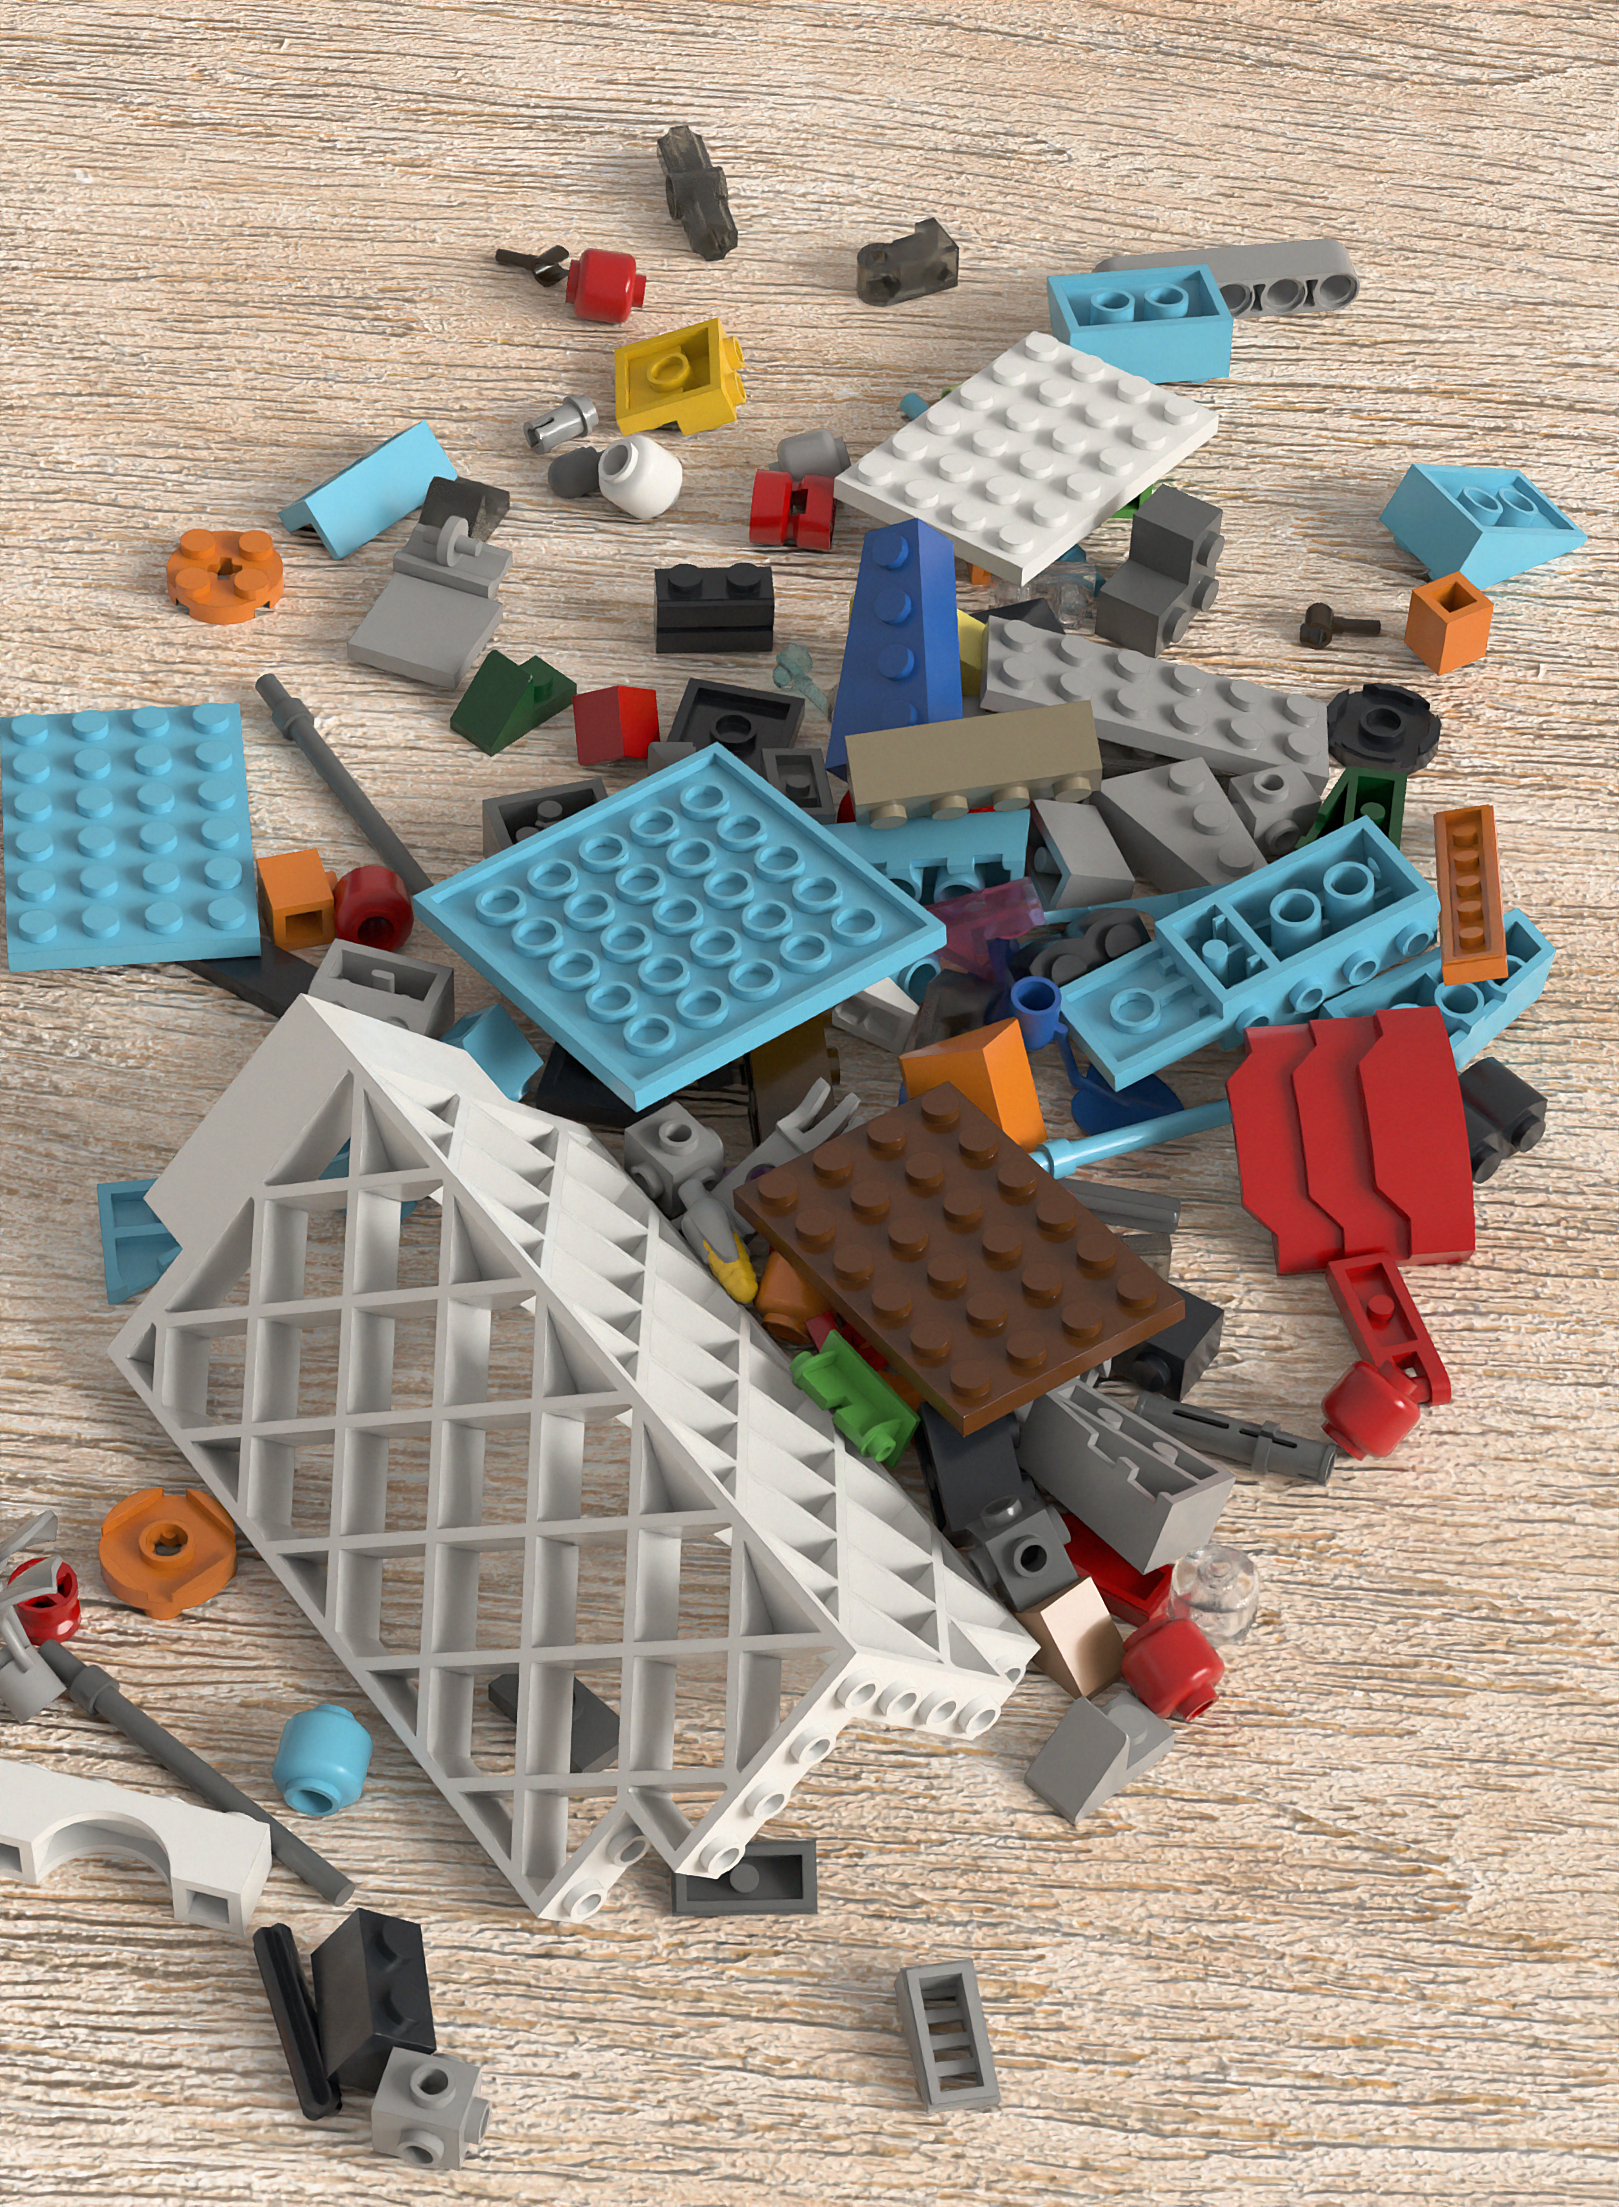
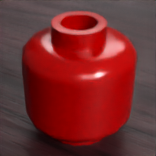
M587 248L583 251L579 260L571 259L565 303L573 304L575 315L580 319L623 324L629 318L631 307L642 308L646 275L636 274V261L631 254Z
M368 865L355 868L340 878L332 892L334 898L333 923L337 938L392 953L401 948L412 933L414 914L407 885L398 874L385 867Z
M1388 1359L1380 1368L1367 1361H1355L1322 1398L1321 1410L1326 1420L1321 1425V1428L1339 1446L1359 1461H1362L1367 1454L1375 1458H1386L1421 1417L1418 1403L1410 1395L1418 1385Z
M1161 1614L1143 1624L1124 1641L1122 1647L1126 1654L1120 1665V1673L1140 1702L1160 1719L1169 1718L1179 1713L1185 1722L1191 1721L1208 1710L1219 1699L1218 1694L1213 1688L1221 1680L1225 1664L1203 1632L1192 1620L1183 1617L1171 1620L1168 1614Z

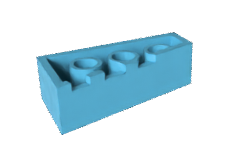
M1030 809L969 813L961 818L947 821L935 820L932 816L909 818L904 825L887 830L873 829L870 824L857 826L856 822L822 825L946 925L947 941L989 945L1005 931H1008L1017 940Z
M1516 908L1503 915L1508 977L1445 987L1439 946L1323 1003L1317 1020L1373 1016L1375 1010L1438 1006L1445 1023L1456 1070L1458 1071L1541 996L1557 950L1519 908Z

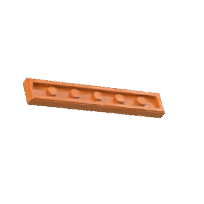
M1486 804L1436 812V814H1433L1437 895L1441 905L1439 932L1444 985L1446 987L1508 977L1497 828L1493 805Z

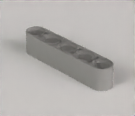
M1328 238L1118 256L1103 260L1091 272L1208 264L1233 320L1334 311L1351 304L1357 298L1360 291V282L1346 248L1341 242Z

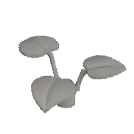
M51 1509L34 1517L21 1526L11 1537L0 1543V1576L10 1555L35 1544L56 1541L58 1518ZM55 1554L33 1565L16 1577L6 1589H4L0 1581V1634L7 1644L0 1649V1698L21 1724L37 1714L67 1689L30 1643L12 1606L37 1596L57 1593L56 1574L63 1562L59 1554Z

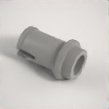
M571 394L563 399L562 406L524 423L523 430L530 447L532 448L540 443L534 449L536 454L542 455L548 452L549 449L577 435L582 438L591 435L592 428L598 425L599 419L597 411L588 397L585 395L576 397Z

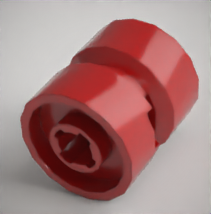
M757 469L750 513V543L782 546L788 538L795 540L798 548L830 551L837 508V499L833 497L835 477L805 474L800 482L793 481L789 472ZM793 505L805 508V514L792 515Z

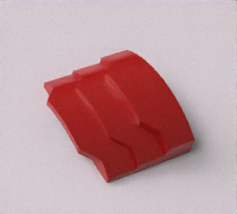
M1439 1007L1375 1010L1373 1016L1310 1020L1307 1024L1245 1028L1243 1036L1247 1058L1226 1081L1225 1089L1235 1143L1241 1206L1254 1220L1271 1232L1277 1276L1326 1273L1328 1262L1388 1250L1397 1267L1468 1262L1475 1251V1213L1471 1160L1456 1065Z

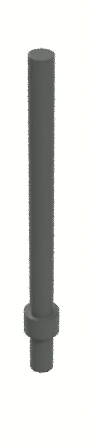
M268 673L261 676L255 684V689L273 711V723L286 739L294 740L389 867L407 885L411 896L434 886L315 729L314 716L299 698H292L274 674Z
M49 1639L40 1646L37 1652L60 1681L70 1688V1699L92 1716L103 1715L220 1812H240L252 1817L256 1821L270 1824L271 1854L333 1905L340 1907L351 1898L355 1890V1884L122 1695L119 1692V1682L101 1667L95 1664L85 1665L55 1639Z

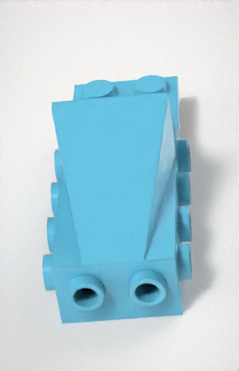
M1365 815L1155 922V940L1059 988L1062 1000L1058 1022L1069 1027V1036L1114 1091L1117 1092L1214 1041L1227 1052L1244 1043L1243 1031L1245 1028L1307 1024L1310 1020H1317L1323 1003L1368 982L1377 973L1406 958H1413L1422 954L1429 946L1437 943V914L1441 911L1440 901L1433 887L1375 823Z

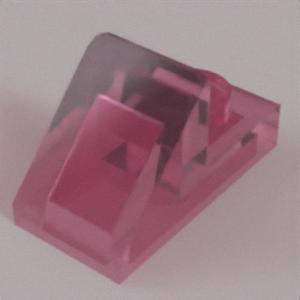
M1030 876L924 906L927 911L946 925L947 945L933 953L992 983L996 982L986 941L997 937L1000 939L1018 938L1028 933L1032 927L1046 924L1041 901Z

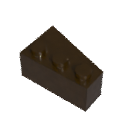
M832 1008L821 1012L743 1055L744 1064L739 1065L741 1086H747L750 1108H747V1117L754 1150L776 1131L775 1125L778 1121L798 1108L820 1077L829 1084L831 1089L821 1110L807 1131L819 1124L838 1106H835L832 1086L840 1085L839 1055L836 1047H826L824 1028H831Z

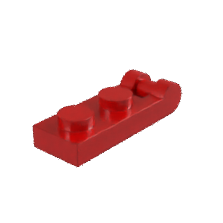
M1390 1251L1328 1262L1325 1277L1326 1283L1361 1359L1370 1362L1378 1368L1387 1359L1401 1370L1413 1368L1417 1376L1411 1377V1379L1418 1386L1410 1394L1417 1403L1424 1402L1428 1408L1449 1404L1452 1393L1447 1371Z

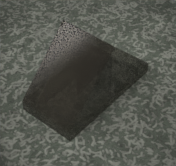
M942 970L927 983L913 1051L993 1024L1005 991V983L954 970Z

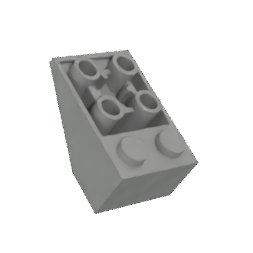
M337 938L334 939L318 968L307 994L437 1041L455 1022L454 968Z

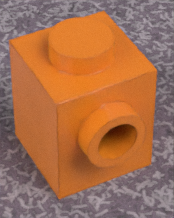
M1460 571L1413 589L1404 643L1438 676L1485 657L1494 604Z
M317 848L256 859L258 902L271 943L286 951L333 943L335 927L333 923L334 898L332 892L338 880L334 871H324Z

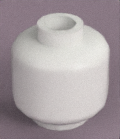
M630 435L613 442L605 449L598 464L599 487L604 497L636 518L651 519L670 508L679 497L682 485V466L679 460L672 453L644 435Z

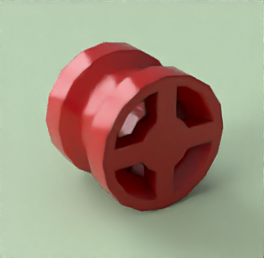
M48 1557L31 1559L19 1565L11 1574L7 1585L21 1573ZM64 1562L61 1563L56 1574L57 1593L37 1596L12 1605L32 1645L41 1646L49 1639H55L58 1643L69 1640L78 1631L82 1619L78 1600L77 1575L70 1565Z

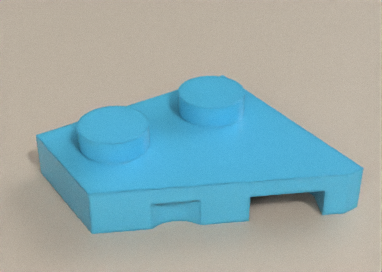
M158 1178L97 1184L108 1305L119 1304L156 1284L183 1250L143 1199Z

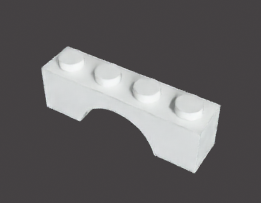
M0 1758V1876L37 1885L55 1868L77 1857L96 1853L126 1855L149 1865L163 1878L172 1895L174 1919L244 1936L272 1868L270 1824L256 1821L252 1817L240 1812L222 1813L189 1805L183 1800L170 1795L153 1796L120 1788L105 1779L91 1778L87 1780L51 1771L47 1767L35 1762L25 1761L18 1763Z

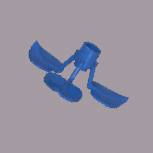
M1008 931L1003 932L994 939L976 958L964 979L961 989L960 1004L966 1018L977 1028L1010 1017L1017 1018L1025 1050L1037 1051L1052 1041L1057 1042L1069 1081L1075 1088L1080 1089L1074 1095L1070 1108L1072 1118L1082 1132L1090 1137L1184 1110L1176 1094L1153 1073L1117 1092L1114 1091L1092 1063L1087 1070L1086 1077L1081 1075L1068 1040L1069 1027L1058 1022L1062 1000L1060 989L1051 980L1039 976L1025 977L1015 982L1008 964L1015 954L1020 951L1018 941ZM903 1081L900 1087L897 1106L908 1101Z

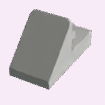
M1126 1689L1101 1709H1098L1088 1699L1081 1696L1073 1702L1025 1773L1024 1783L1075 1826L1173 1750L1176 1732Z

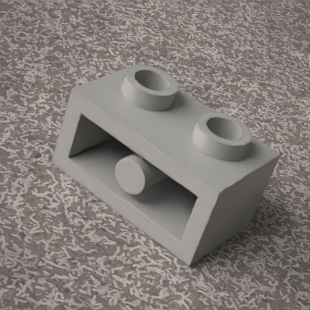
M1044 799L1030 801L1027 809H1030L1024 875L1043 912L1131 899L1136 880L1096 806Z

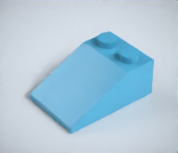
M1412 464L1379 518L1395 535L1393 539L1397 546L1405 552L1418 557L1430 569L1428 575L1433 581L1460 571L1477 589H1486L1582 547L1588 539V536L1519 469Z

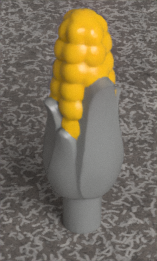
M692 1179L684 1182L678 1189V1194L687 1209L681 1221L682 1232L686 1240L695 1249L698 1259L703 1260L704 1265H709L719 1284L724 1287L729 1295H732L735 1301L742 1302L743 1304L751 1303L758 1293L756 1274L749 1259L751 1251L741 1238L743 1235L737 1228L733 1213L724 1202L719 1199L710 1198L700 1180Z

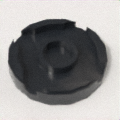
M1364 684L1363 691L1349 694V688L1338 693L1327 706L1328 753L1344 767L1353 766L1408 773L1410 775L1425 768L1437 755L1441 721L1438 714L1435 717L1429 711L1430 703L1413 691L1391 684Z

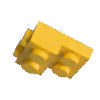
M718 317L614 349L616 422L623 436L643 430H653L673 421H677L684 437L705 430H714L724 424L737 421L736 406L746 404L744 385L736 371L745 367L743 352L736 336L727 337Z

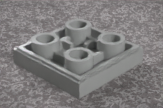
M396 572L347 642V659L371 665L381 671H391L418 679L434 687L456 690L503 619V603Z

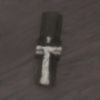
M688 125L670 127L668 133L657 140L656 155L665 177L666 199L672 220H681L693 253L703 256L706 262L723 260L730 250L738 247V231L728 207V189L724 171L721 166H712L700 134L692 132Z

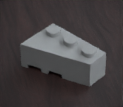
M1203 757L1105 779L1101 782V790L1091 791L1089 805H1094L1098 809L1132 875L1137 878L1143 874L1162 890V894L1237 881L1268 865Z
M1073 1378L1034 1399L1020 1433V1447L1014 1449L1020 1467L1142 1575L1208 1545L1237 1477L1077 1378Z

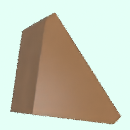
M1078 1576V1581L1022 1613H1018L1003 1601L1002 1603L1041 1647L1031 1658V1661L1075 1700L1083 1696L1090 1701L1122 1678L1120 1665L1126 1654L1122 1647L1124 1641L1091 1576Z

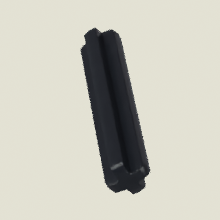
M276 1923L271 1927H260L252 1937L254 1942L253 1950L302 2113L307 2119L317 2121L325 2116L333 2117L342 2109V2093L339 2084L325 2081L317 2012L291 1928L284 1923Z

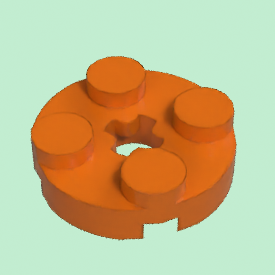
M199 528L189 530L181 536L180 547L171 554L167 563V587L171 601L176 606L178 600L181 604L189 607V616L205 623L230 625L254 619L255 609L264 606L268 601L271 609L280 600L284 589L282 559L273 548L271 536L259 530L248 532H210ZM230 575L229 580H220L218 576Z
M163 1487L139 1491L123 1499L106 1515L101 1527L102 1538L98 1548L101 1576L105 1584L119 1599L134 1607L143 1608L145 1614L152 1619L170 1620L177 1617L183 1609H189L208 1601L226 1586L238 1570L234 1522L221 1503L201 1491L186 1488V1497L180 1495L164 1496ZM162 1542L167 1547H173L178 1543L183 1545L178 1554L172 1556L156 1555L155 1545Z

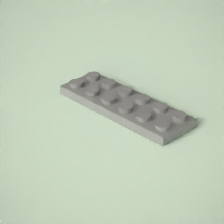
M989 615L982 633L980 708L1003 713L1091 700L1097 738L1184 761L1203 757L1208 767L1238 775H1246L1251 772L1296 762L1319 796L1322 795L1329 780L1326 703L1315 701L1301 694L1292 695L1261 687L1248 680H1235L1204 672L1191 665H1178L1147 657L1134 650H1120L1090 642L1077 635H1063L1040 629L1020 620L1010 621Z

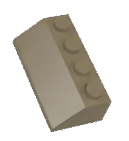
M1091 700L845 736L847 781L857 826L870 824L873 829L887 830L904 825L909 818L932 815L933 819L939 821L954 820L968 814L970 809L993 806L996 811H1014L1028 806L1031 800L1054 797L1058 802H1075L1089 797L1091 791L1101 790L1103 768Z

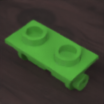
M835 1329L831 1330L818 1355L813 1356L809 1351H804L793 1359L789 1366L790 1372L794 1375L792 1383L797 1389L803 1390L822 1411L830 1408L836 1411L832 1421L857 1446V1452L863 1458L872 1457L876 1462L884 1461L891 1469H894L903 1456L921 1418Z

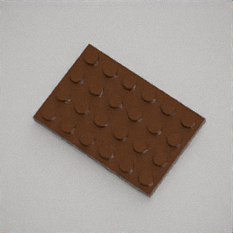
M950 1081L733 1189L734 1209L963 1437L1185 1319V1299Z

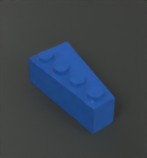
M918 517L865 533L824 768L846 783L848 781L845 736L963 719L954 546L951 540Z

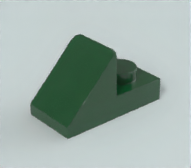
M494 649L485 658L451 716L450 728L492 757L572 705V696L577 695V684L537 655L523 664L517 665Z

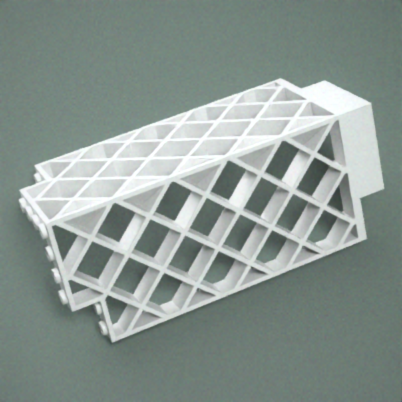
M300 993L143 1197L183 1250L111 1341L105 1352L537 1918L581 1924L584 1919L596 1913L603 1906L607 1899V1891L629 1865L634 1864L646 1854L651 1843L674 1873L718 1879L721 1874L732 1869L741 1860L745 1853V1845L764 1822L777 1815L787 1805L791 1795L790 1791L809 1768L823 1760L832 1751L836 1743V1736L852 1717L972 1741L977 1735L988 1730L997 1721L1001 1713V1706L1023 1678L1026 1672V1664L1041 1648L991 1589H986L971 1566L882 1464L876 1462L872 1457L863 1458L857 1452V1446L832 1421L835 1414L834 1409L830 1408L822 1411L803 1390H799L792 1383L794 1375L789 1370L792 1361L740 1302L735 1301L732 1295L725 1291L724 1287L719 1284L718 1279L713 1275L711 1268L707 1264L704 1265L703 1260L698 1259L696 1251L587 1126L509 1100L467 1051ZM351 1137L349 1177L316 1181ZM429 1196L442 1205L438 1286L397 1290L401 1202L422 1200ZM347 1208L342 1296L303 1300L308 1213ZM251 1265L249 1305L218 1308ZM520 1304L535 1315L531 1399L487 1402L491 1310L509 1309ZM437 1316L433 1405L428 1408L391 1411L395 1320ZM341 1325L336 1416L297 1419L302 1329ZM247 1335L242 1424L214 1426L206 1416L210 1338ZM615 1417L632 1429L628 1516L580 1519L584 1423L606 1421ZM530 1427L526 1523L481 1526L485 1433L489 1430ZM431 1435L426 1530L384 1533L389 1439ZM334 1444L329 1537L301 1539L291 1527L295 1447ZM240 1451V1459L234 1452ZM713 1534L732 1547L728 1637L677 1640L681 1539L703 1538ZM627 1543L623 1643L575 1645L579 1546ZM525 1550L520 1648L475 1651L480 1553ZM425 1556L420 1654L390 1655L379 1641L383 1559ZM320 1563H328V1572L325 1571ZM818 1657L829 1667L779 1726L782 1660ZM727 1663L724 1768L672 1770L676 1665ZM622 1668L618 1772L570 1773L574 1671ZM519 1673L515 1776L484 1777L470 1759L474 1676ZM409 1679H419L418 1690ZM725 1791L695 1828L671 1800L672 1793ZM617 1795V1801L566 1862L569 1797ZM502 1799H513V1813Z

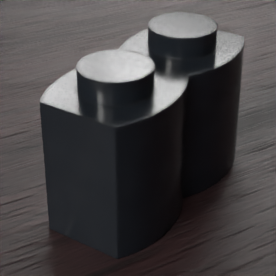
M1102 907L1090 910L1077 917L1065 928L1060 937H1045L1026 945L1011 959L1008 968L1015 982L1025 977L1039 976L1051 980L1058 988H1061L1152 940L1137 909Z
M1487 1057L1476 1062L1458 1076L1468 1135L1472 1182L1477 1184L1487 1181L1496 1172L1502 1159L1508 1158L1518 1151L1524 1153L1531 1150L1540 1141L1546 1129L1544 1119L1548 1099L1494 1057Z

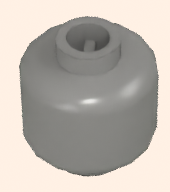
M818 428L781 440L777 446L778 461L768 464L769 470L789 472L793 481L800 482L805 474L837 477L852 466L843 436L834 438L833 434L826 428ZM794 505L797 509L805 510V508L799 505Z

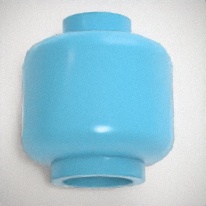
M323 1704L312 1710L299 1712L288 1719L284 1725L272 1770V1779L278 1791L284 1795L286 1803L293 1809L311 1816L324 1817L333 1815L339 1809L346 1808L359 1799L373 1750V1741L367 1729L355 1720L354 1715L343 1707Z

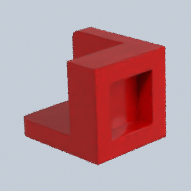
M617 685L572 696L578 763L581 766H595L621 759L648 762L649 744L661 742L656 690Z

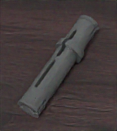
M1145 1390L1141 1392L1134 1410V1414L1188 1447L1251 1464L1252 1472L1267 1475L1269 1470L1326 1487L1333 1471L1337 1455V1445L1281 1431L1280 1423L1266 1420L1263 1425L1209 1409L1167 1399Z

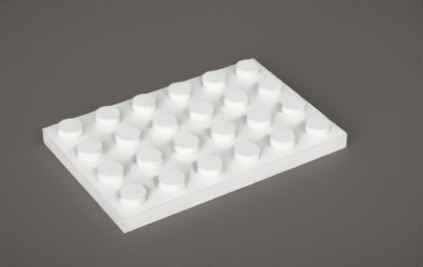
M1033 331L835 477L833 497L890 525L918 517L953 542L955 556L1022 587L1217 433L1219 414L1196 404V402L1189 398L1180 397L1160 388L1143 377L1134 376L1114 367L1097 356L1088 355L1070 347L1051 335Z

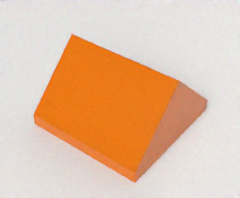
M1010 1017L897 1056L908 1101L950 1081L1027 1154L1034 1152L1038 1144L1048 1139L1017 1018Z

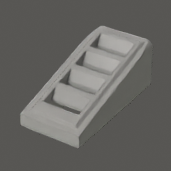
M973 1959L900 1968L894 1982V1987L926 2114L998 2105L1001 2101ZM955 1998L957 2007L926 2011L924 2009L923 2001ZM961 2022L963 2032L930 2036L928 2026ZM968 2047L970 2058L935 2063L933 2052ZM975 2073L978 2086L945 2091L940 2090L938 2080L940 2077Z

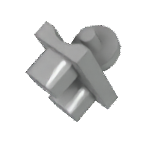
M456 515L450 516L442 529L417 523L406 546L401 551H397L393 556V571L491 600L496 598L500 582L513 565L512 551L468 537V521Z

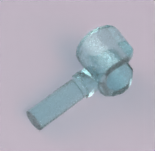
M789 644L776 656L778 666L773 670L772 674L774 684L782 690H790L795 687L825 716H830L835 710V704L807 675L813 668L810 654L798 644Z

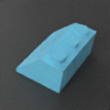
M1208 264L1047 276L1046 287L1052 336L1058 341L1088 355L1097 356L1104 362L1134 376L1143 377L1154 385L1156 383L1179 381L1203 383L1209 379L1229 377L1233 318Z

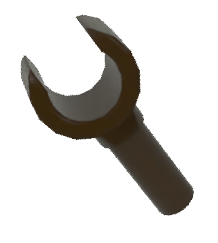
M560 245L550 248L539 256L526 255L500 248L496 251L495 259L497 262L532 271L534 278L543 287H550L566 278L569 270L563 269L558 264L569 257V252Z
M1322 602L1314 603L1306 610L1305 623L1300 626L1299 638L1305 647L1320 649L1330 644L1333 633L1378 635L1381 630L1380 620L1350 619L1334 616L1332 608Z

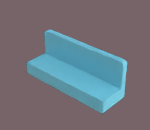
M423 420L396 433L277 514L289 533L311 523L332 558L340 560L456 482L458 474L428 424Z

